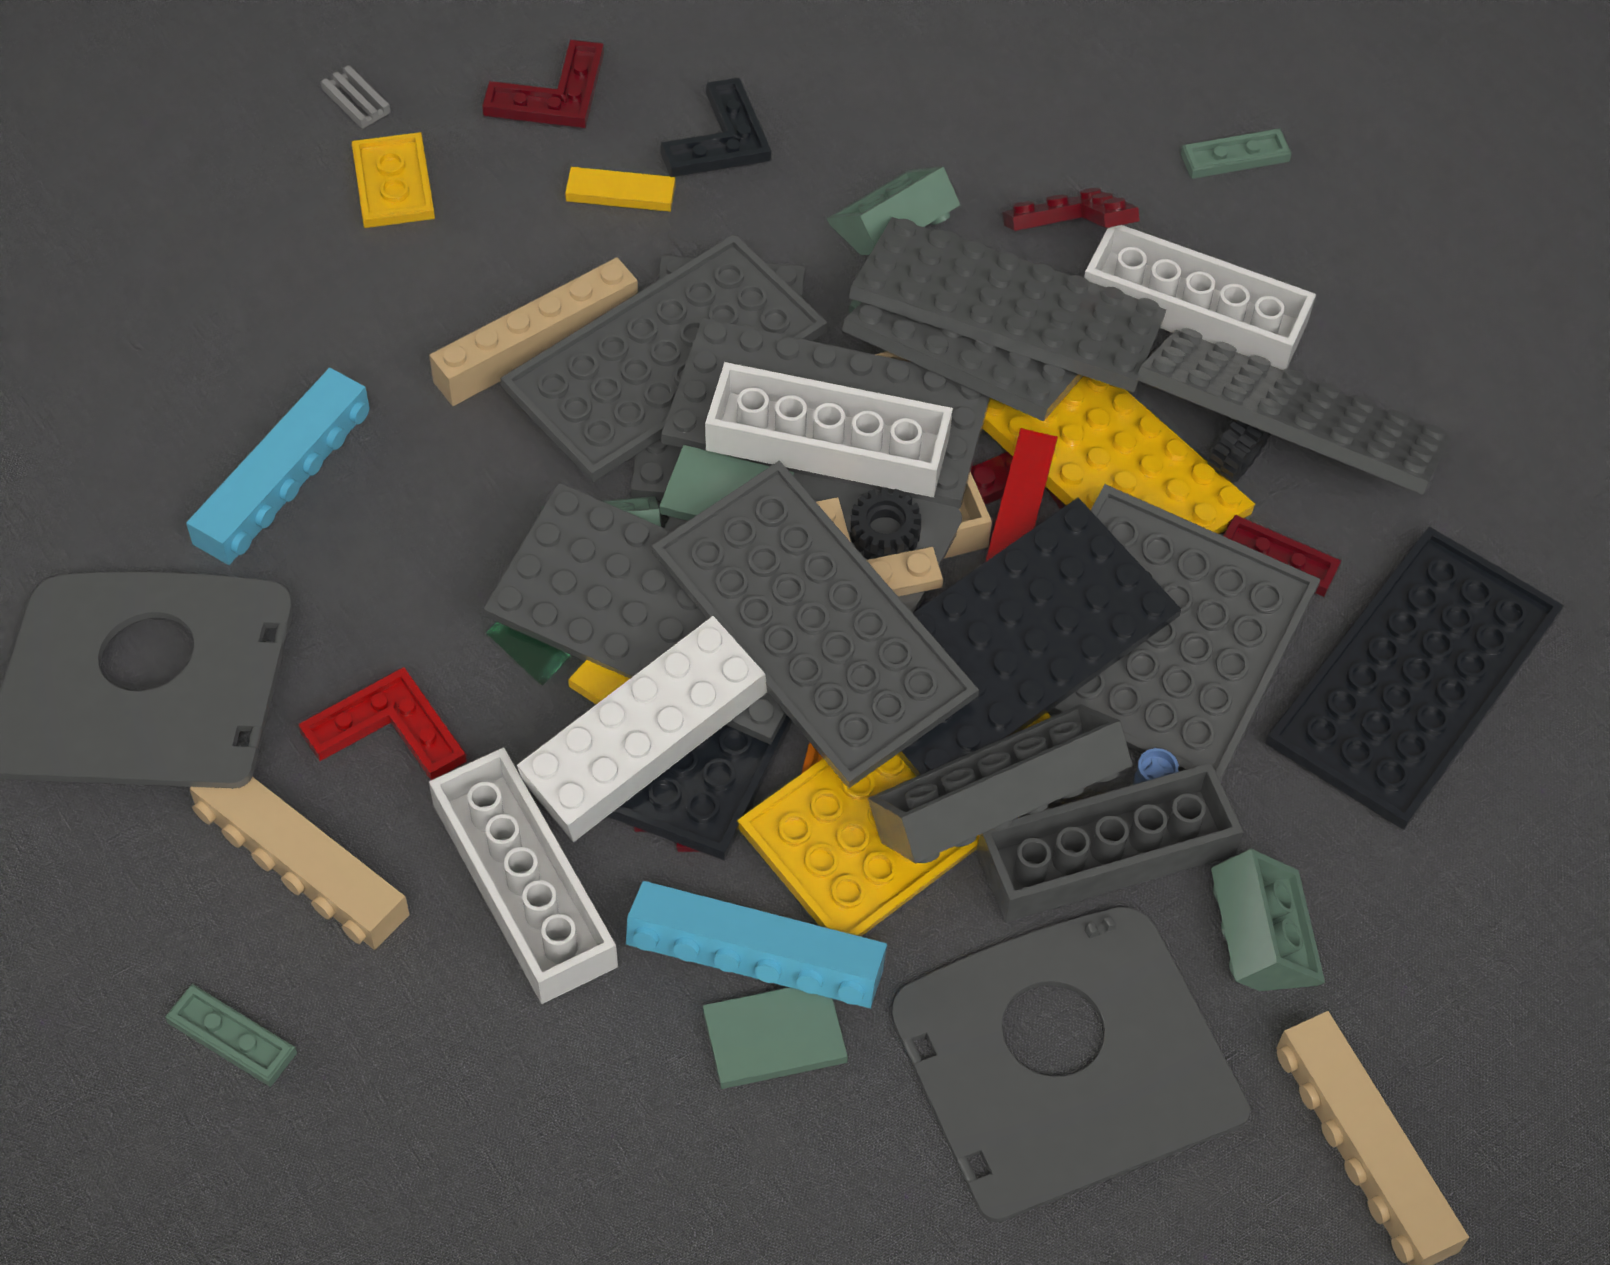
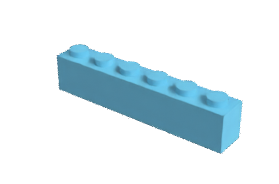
M329 367L186 522L192 544L227 565H230L238 555L244 554L250 547L254 537L273 522L276 513L282 506L295 498L300 486L310 475L313 476L320 470L323 461L333 450H337L342 446L347 434L356 424H361L366 419L370 410L366 387Z
M642 881L627 916L626 945L637 947L644 951H652L679 958L683 961L710 966L725 972H733L756 978L767 983H775L798 989L805 993L840 1000L851 1005H859L871 1009L883 973L887 943L647 881Z

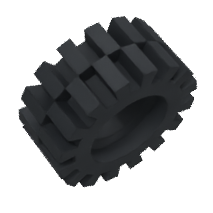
M1235 420V422L1233 421L1230 424L1228 431L1224 432L1221 441L1216 444L1215 450L1210 455L1208 465L1227 480L1235 483L1247 472L1248 467L1253 465L1255 458L1260 455L1261 449L1266 445L1267 439L1271 434Z
M881 488V495H877L875 489L868 491V499L862 495L858 498V505L854 504L852 508L850 538L852 543L855 542V548L859 552L864 550V558L868 560L873 555L879 558L909 552V550L914 551L917 548V541H920L922 519L921 514H919V506L917 503L912 504V497L908 494L902 499L901 490L898 489L894 490L893 495L888 494V488ZM878 518H892L898 521L901 527L894 533L883 534L873 530L871 523Z

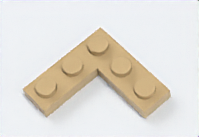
M839 498L817 501L816 503L850 541ZM933 547L867 560L898 597L942 588L943 578Z

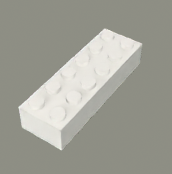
M1124 225L1110 227L1106 230L1084 276L1089 282L1104 287H1116L1124 294L1134 298H1149L1156 301L1159 307L1166 309L1161 329L1172 333L1176 329L1181 331L1183 328L1195 330L1202 334L1203 340L1216 344V342L1228 343L1237 349V353L1248 357L1251 355L1264 357L1271 362V366L1281 370L1287 369L1309 321L1316 297L1315 293Z
M724 362L705 422L706 451L768 464H775L780 460L788 468L934 497L950 436L953 408Z
M712 616L517 765L521 778L527 788L569 838L575 842L767 693L765 673L717 619Z
M504 747L429 781L434 808L541 1004L618 967L615 942Z

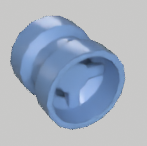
M1153 748L1147 750L1138 761L1133 785L1178 772L1179 764L1176 757L1165 749Z

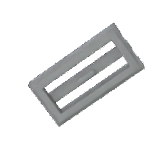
M350 65L343 68V74H340L338 71L332 74L333 80L329 81L327 78L321 80L322 90L361 129L390 113L389 104ZM341 87L368 116L365 117L337 88Z

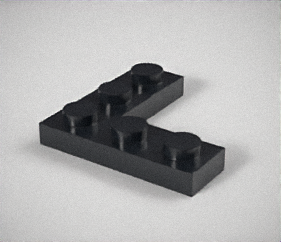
M740 78L707 82L706 95L722 133L661 142L660 149L670 178L768 162L771 159L772 153Z

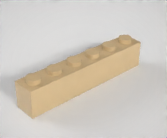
M618 257L429 354L434 384L452 406L457 405L500 382V378L638 294V280Z
M254 777L241 788H189L195 804L192 806V809L202 821L209 825L212 822L216 823L222 828L223 835L232 845L240 848L242 845L252 852V858L262 869L268 872L271 869L275 870L282 876V882L291 892L298 896L301 893L305 894L312 900V906L321 916L328 920L334 917L342 924V929L346 935L357 944L364 941L372 949L376 950L410 915L406 897Z
M1329 1011L1284 1030L1277 1045L1278 1060L1282 1068L1287 1073L1291 1072L1299 1084V1093L1306 1107L1310 1110L1314 1109L1322 1122V1132L1327 1142L1332 1147H1337L1345 1160L1344 1165L1348 1177L1355 1185H1360L1367 1196L1371 1215L1377 1223L1383 1224L1392 1238V1248L1398 1259L1408 1265H1434L1459 1253L1469 1239L1468 1234Z

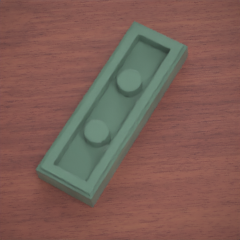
M1278 128L1182 145L1180 154L1191 179L1290 162L1292 153L1281 129Z
M193 984L190 985L165 1016L168 1024L269 1087L274 1084L297 1054L296 1048Z

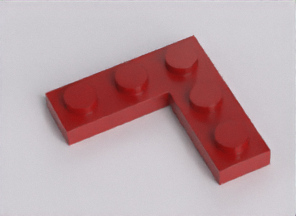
M405 667L298 724L300 733L319 761L391 723L430 780L438 778L467 762L465 752Z

